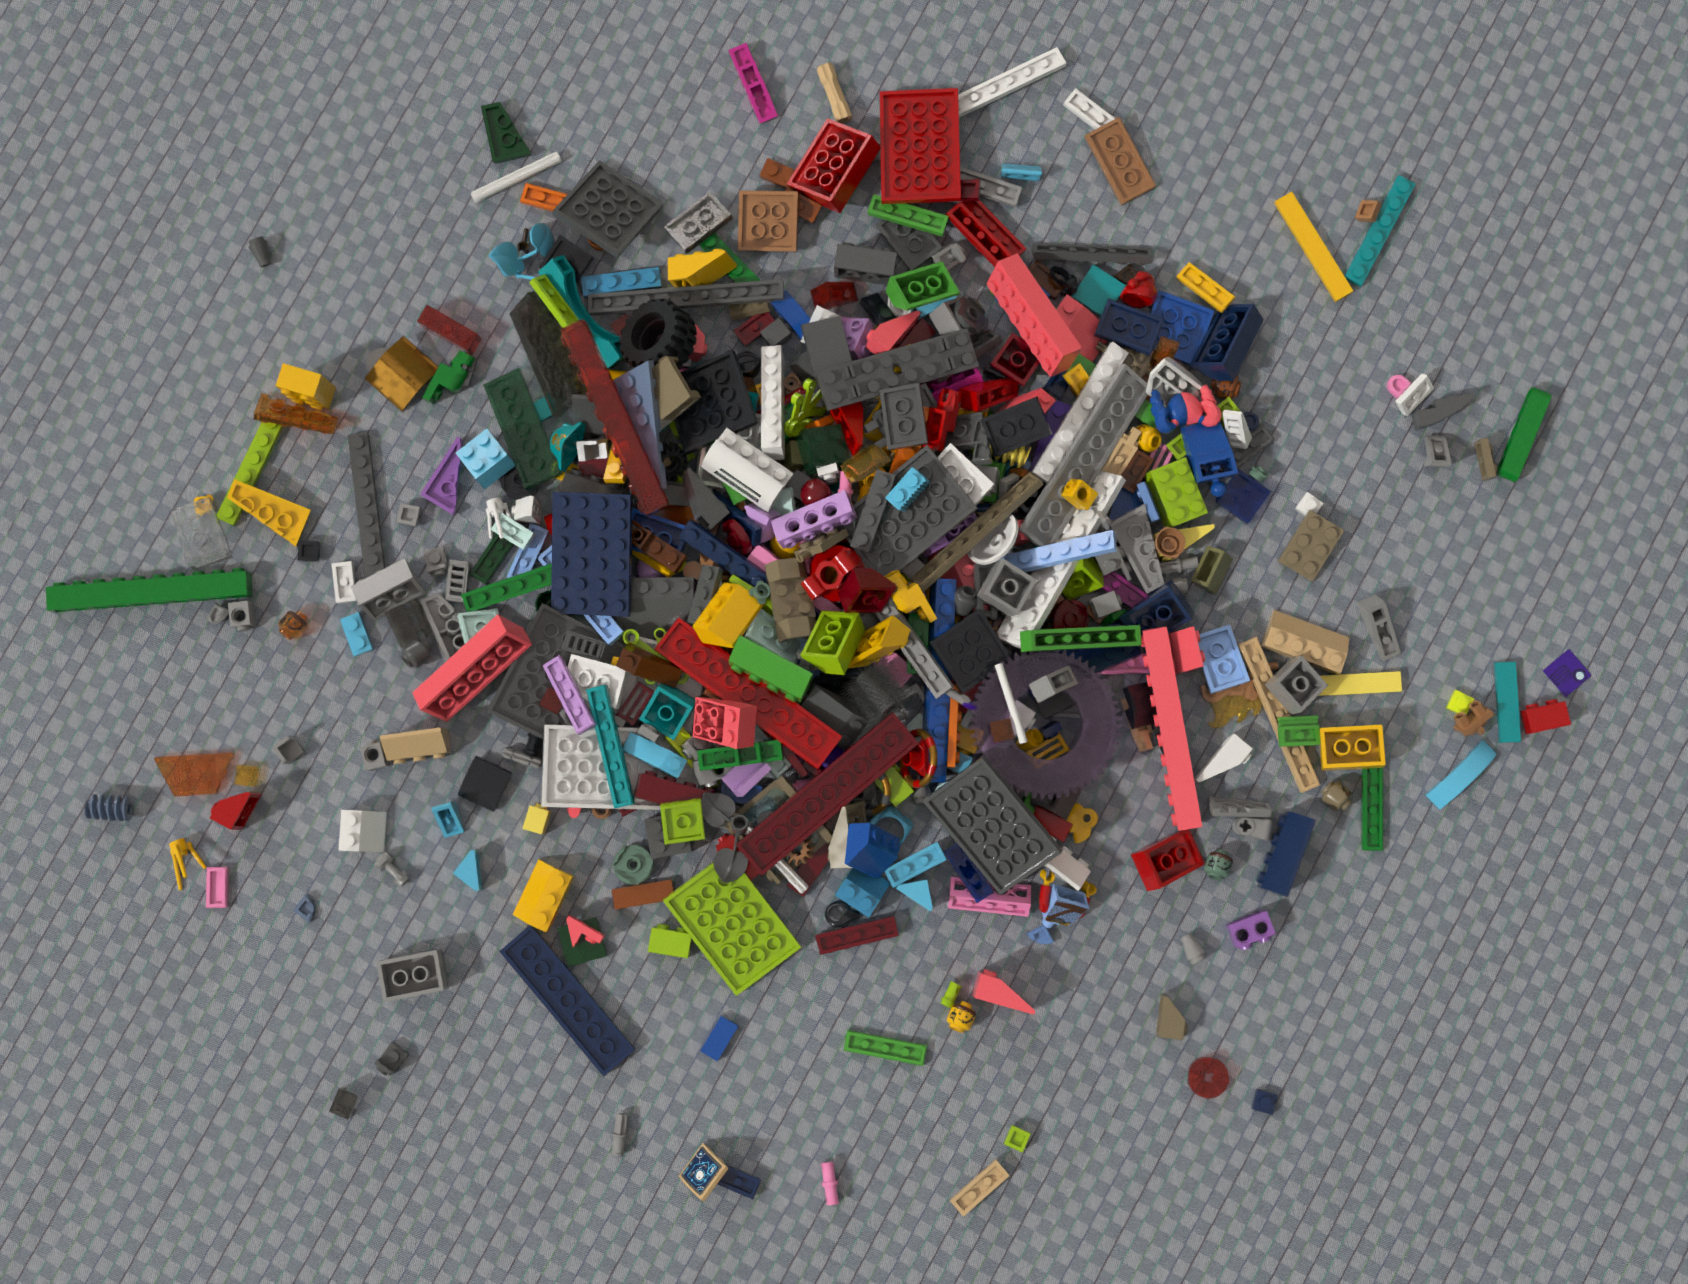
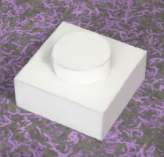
M1306 492L1294 509L1305 516L1308 510L1317 513L1324 503L1309 492Z

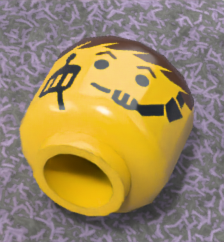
M961 1001L960 1004L955 1003L952 1005L946 1019L949 1028L960 1033L971 1029L976 1017V1012L971 1009V1004Z

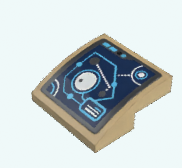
M702 1143L680 1173L679 1178L704 1202L728 1170V1166L721 1158L714 1154L709 1146Z

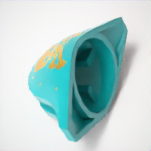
M565 422L561 428H558L552 434L550 449L557 459L559 470L565 472L577 456L576 442L583 440L585 423L578 422L575 425H571Z

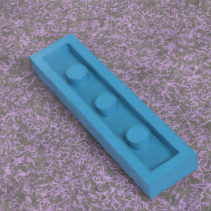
M659 267L581 277L584 298H588V294L662 288Z

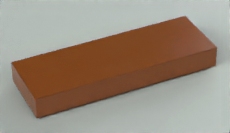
M672 879L612 889L614 908L621 909L663 902V899L674 891Z

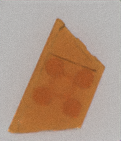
M234 753L154 757V760L174 796L209 795L218 793L221 780L227 773L226 769L230 760L233 759Z

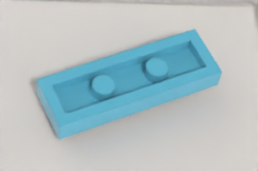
M938 842L893 864L885 871V874L894 888L947 859Z

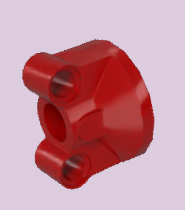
M834 545L826 551L818 553L813 558L810 566V576L801 583V586L812 601L821 597L830 601H840L838 592L852 569L858 567L865 568L861 557L853 549L843 545ZM828 566L834 567L838 573L837 580L833 584L829 583L825 577V569Z

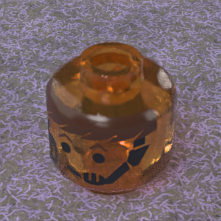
M299 610L296 613L288 611L278 622V627L280 628L278 632L290 641L292 639L298 640L308 629V623L305 621L307 617Z

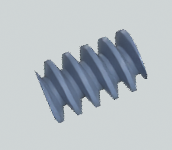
M93 794L86 803L85 817L87 819L93 818L98 820L100 818L101 820H125L129 822L132 817V805L129 797L126 796L122 802L121 796H117L114 801L113 795H109L106 801L105 795H100L98 800L97 794Z

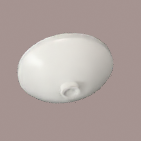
M1010 514L967 553L969 558L979 565L991 564L1002 559L1016 542L1018 535V522L1016 518Z

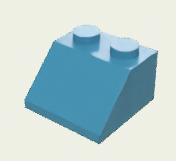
M852 868L835 896L869 918L889 887L890 882L881 876L873 878Z

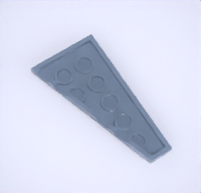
M654 360L646 361L607 383L648 496H653L667 489L665 464L661 461L663 445L659 442L661 426L658 400L654 394L656 379H653L652 376Z

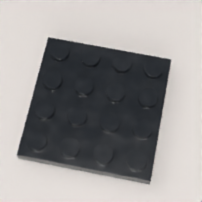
M729 350L681 372L690 390L698 391L701 396L699 400L674 419L685 454L688 455L713 444L726 428L736 434L758 424L734 350Z

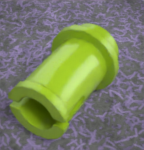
M950 981L944 997L940 998L942 999L941 1004L951 1008L955 1004L954 1002L962 986Z

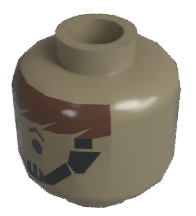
M1331 781L1321 792L1323 794L1322 801L1333 811H1337L1340 808L1344 811L1352 802L1349 800L1352 795L1351 791L1339 781L1335 783Z

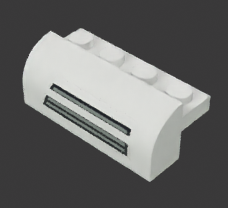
M728 428L725 429L718 440H715L701 466L766 512H769L775 504L781 491L794 474Z

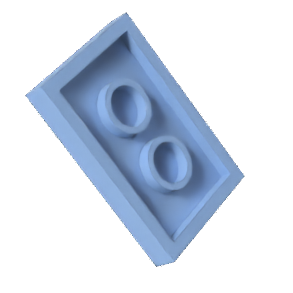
M1230 625L1199 634L1201 640L1198 643L1200 651L1203 650L1205 655V662H1203V667L1201 668L1211 694L1250 682Z

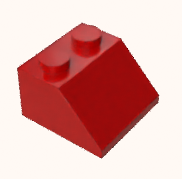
M245 792L219 800L211 808L210 813L212 814L210 819L230 830H243L262 794Z

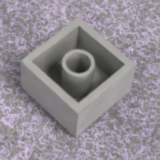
M1001 559L994 563L977 596L1009 617L1015 616L1022 609L1037 579L1007 560Z
M1302 655L1291 658L1265 684L1291 715L1301 713L1328 686Z

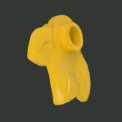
M1075 803L1066 820L1073 824L1070 833L1073 832L1075 843L1087 840L1091 835V828L1098 822L1097 813L1093 809L1084 808L1079 803ZM1087 814L1091 817V820L1089 822H1086L1084 820V817Z

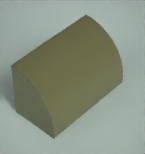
M1207 545L1191 582L1201 589L1216 595L1233 559L1225 551Z

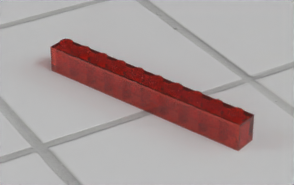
M581 319L560 329L562 332V336H560L561 341L565 347L568 346L571 352L569 358L572 364L578 367V378L582 384L585 383L588 389L586 395L589 401L595 404V415L599 421L602 420L605 426L603 428L604 435L607 439H611L613 444L611 450L616 458L619 457L622 463L620 465L621 472L624 476H628L630 481L628 487L633 495L636 494L639 500L637 502L641 514L645 513L646 516H650L671 506L587 322Z

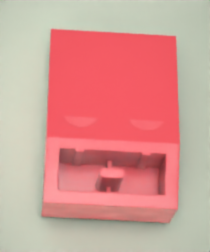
M1194 626L1168 634L1175 675L1192 672L1203 667L1205 655L1203 650L1200 651L1199 649L1200 635L1198 630L1195 631Z
M695 697L693 737L735 749L753 747L757 706L743 702Z

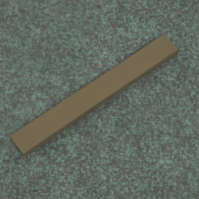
M1029 472L911 577L910 580L917 583L922 592H924L1043 486V482Z

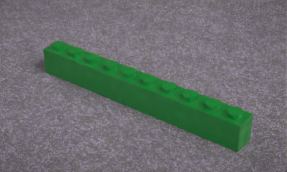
M234 568L232 572L226 573L225 570H213L212 574L196 571L188 576H185V573H173V577H165V575L158 574L153 575V578L145 579V576H134L133 580L113 578L112 582H106L105 579H95L93 583L87 584L86 581H73V585L57 582L53 583V586L46 587L47 611L57 613L253 597L252 576L244 568Z

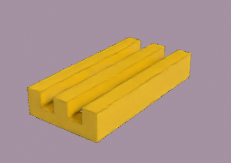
M1058 733L1056 737L1042 742L1039 747L1025 752L1026 757L1028 756L1033 768L1038 769L1070 749L1061 734ZM1058 738V743L1033 757V752ZM1062 745L1063 749L1040 763L1036 762L1037 759Z

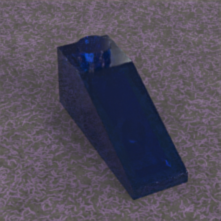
M957 842L943 850L944 855L976 903L994 892L981 871Z

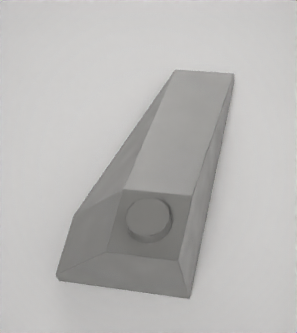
M438 593L421 599L420 602L444 662H446L464 645V640L457 618L458 613Z

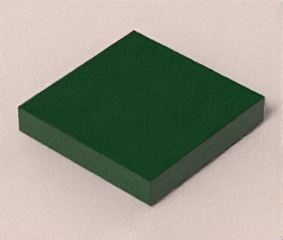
M597 917L582 921L601 932ZM568 925L557 928L567 967L607 956L604 941L602 943L596 942L594 945L585 940L586 935L583 934L578 944L573 947Z

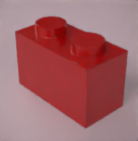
M1558 699L1545 701L1546 705L1540 707L1538 703L1526 705V710L1520 711L1525 734L1571 725L1566 702H1558Z

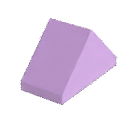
M754 503L744 506L748 517L762 528L760 544L773 539L775 533L771 520L780 517L781 514L773 509L766 512Z

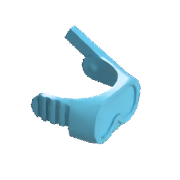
M893 806L886 807L884 811L875 815L869 823L875 825L884 817L897 819L904 828V836L900 840L901 846L914 824Z

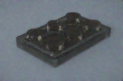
M709 191L666 224L664 229L682 250L688 254L730 222L733 217Z

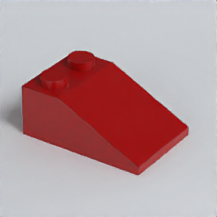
M1189 829L1178 831L1130 854L1147 891L1161 889L1205 865Z

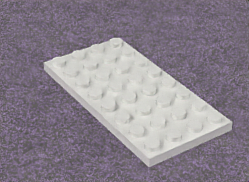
M544 725L541 807L614 809L595 726L585 733L578 735L571 725ZM617 727L622 747L630 732L641 736L637 732L639 728ZM693 730L691 732L687 731L690 736L693 735ZM661 734L656 744L677 754L664 739L665 735ZM623 751L633 794L639 773L645 774L647 770L657 773L658 778L664 779L665 776H668ZM685 764L681 774L676 778V783L683 785L684 781L696 784L695 788L703 790L705 784L698 785L693 767L690 768ZM634 798L635 804L615 808L660 810V805Z

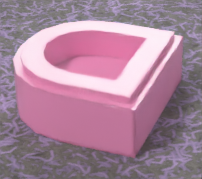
M1394 375L1388 380L1387 389L1398 399L1412 383L1402 375Z

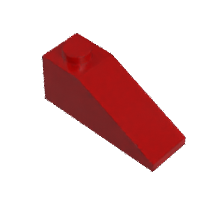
M1008 377L972 383L959 388V391L963 392L960 408L978 412L1018 396V383Z
M862 402L830 411L852 456H856L863 445Z

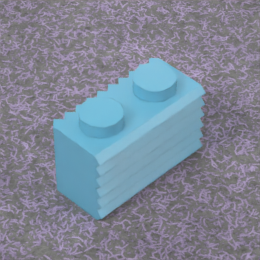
M911 467L885 498L895 508L906 512L908 506L914 503L919 493L925 490L930 481L917 469Z

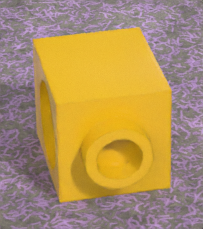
M1070 479L1061 494L1075 508L1089 510L1098 495L1087 483L1079 479Z

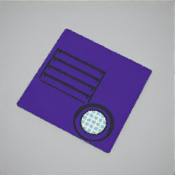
M1570 649L1566 650L1543 670L1564 697H1567L1592 676Z

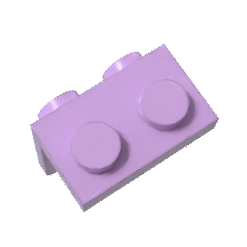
M841 317L849 351L853 359L858 360L868 357L870 351L865 348L868 341L866 337L871 329L875 330L870 319Z

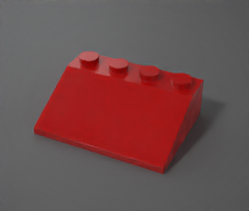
M827 118L787 182V185L825 208L841 214L878 154L880 145L872 135Z

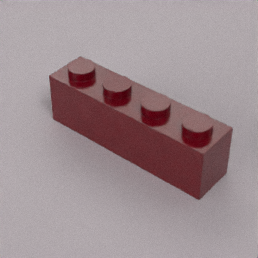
M646 770L645 774L639 773L633 795L634 798L660 805V803L698 798L702 800L704 792L715 793V789L704 787L703 790L697 789L694 783L684 781L683 785L676 783V778L665 776L664 779L658 778L657 773Z

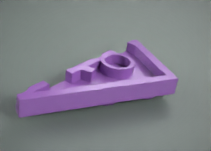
M458 436L420 494L453 516L456 511L461 460L456 452L463 445V440Z

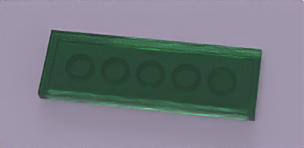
M516 368L483 384L524 488L529 490L561 475L562 471L559 470L557 459L551 452L550 441L521 370Z

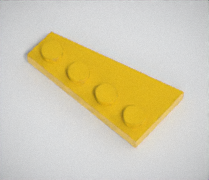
M234 479L227 498L297 547L311 509Z

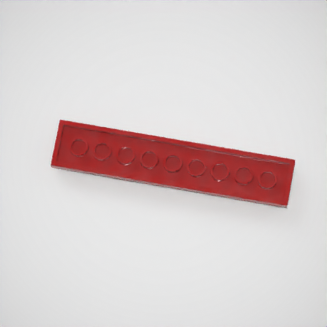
M679 617L654 648V651L680 668L721 700L743 702L757 706L756 725L817 770H819L842 739L839 733L796 702L794 703L786 699L784 693L780 691L775 693L767 688V684L761 681L756 683L748 678L750 675L744 672L739 674L733 671L728 661L731 655L718 645L702 643L694 628Z

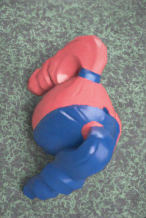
M1203 385L1200 389L1202 402L1191 393L1182 392L1174 395L1166 407H1164L1159 391L1153 390L1151 392V413L1155 417L1156 428L1161 433L1168 434L1174 431L1177 426L1200 423L1206 427H1213L1221 421L1222 413L1216 405L1217 401L1208 385Z

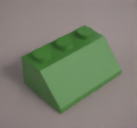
M942 261L889 278L886 293L893 306L906 311L960 294Z

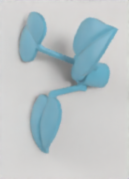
M537 223L530 230V241L536 248L534 251L518 258V250L511 242H504L496 246L488 257L497 264L505 277L515 275L516 278L532 280L535 277L521 274L524 271L522 260L538 252L543 257H546L554 244L552 232L545 223ZM535 291L536 297L541 306L549 315H552L551 311L548 309V307L545 305V303L542 301V299Z

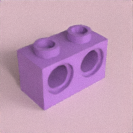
M1265 910L1225 924L1233 946L1241 948V950L1252 947V943L1260 941V943L1272 939L1271 936L1276 934L1269 915ZM1259 922H1263L1265 925V930L1262 933H1258L1256 930V925ZM1241 929L1246 931L1244 940H1239L1237 937V933Z

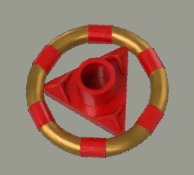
M919 728L910 731L914 738L920 736L923 738H921L917 746L899 760L903 779L914 788L926 786L932 780L937 768V748L934 739L927 731ZM928 748H929V751H930V763H929ZM907 766L912 767L924 778L914 780Z

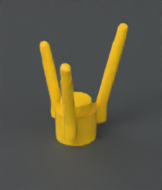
M185 838L175 840L169 844L179 890L183 889L179 866L183 877L186 878L187 873L182 857L187 856L188 851L191 852L203 869L207 868L194 850L191 842L186 843Z

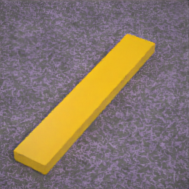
M1293 192L1274 202L1275 206L1334 302L1351 294L1353 289Z

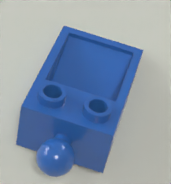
M1219 422L1213 427H1206L1200 423L1180 427L1188 463L1197 485L1213 482L1210 487L1211 494L1215 497H1222L1226 493V485L1220 480L1238 474L1233 451L1221 423ZM1221 467L1223 468V473L1218 472Z

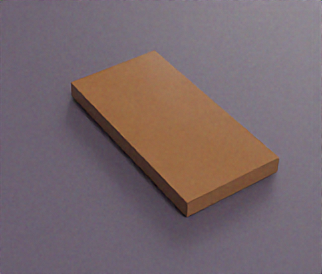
M1120 117L1084 136L1121 206L1156 187Z

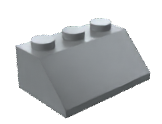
M405 558L394 562L383 570L376 571L375 574L361 579L351 586L358 605L373 621L427 594L413 568Z

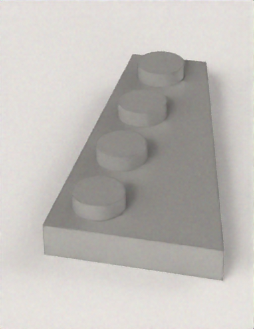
M1142 504L1111 521L1112 526L1110 528L1116 533L1118 542L1144 591L1149 593L1164 585V580L1145 504Z

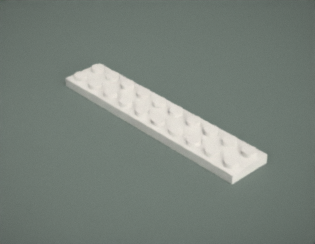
M1100 471L1091 485V488L1098 493L1089 510L1076 509L1056 543L1095 534L1101 525L1096 512L1101 511L1103 516H1106L1126 481L1124 477ZM1080 560L1032 571L1030 576L1037 579L1019 614L1011 617L1007 615L997 631L1001 642L1021 649L1020 631L1041 629Z

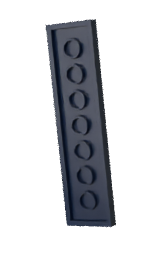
M528 926L499 951L603 1077L635 1050L634 1046L533 926Z

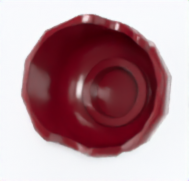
M814 478L806 481L801 487L800 497L807 506L827 498L833 493L825 481Z

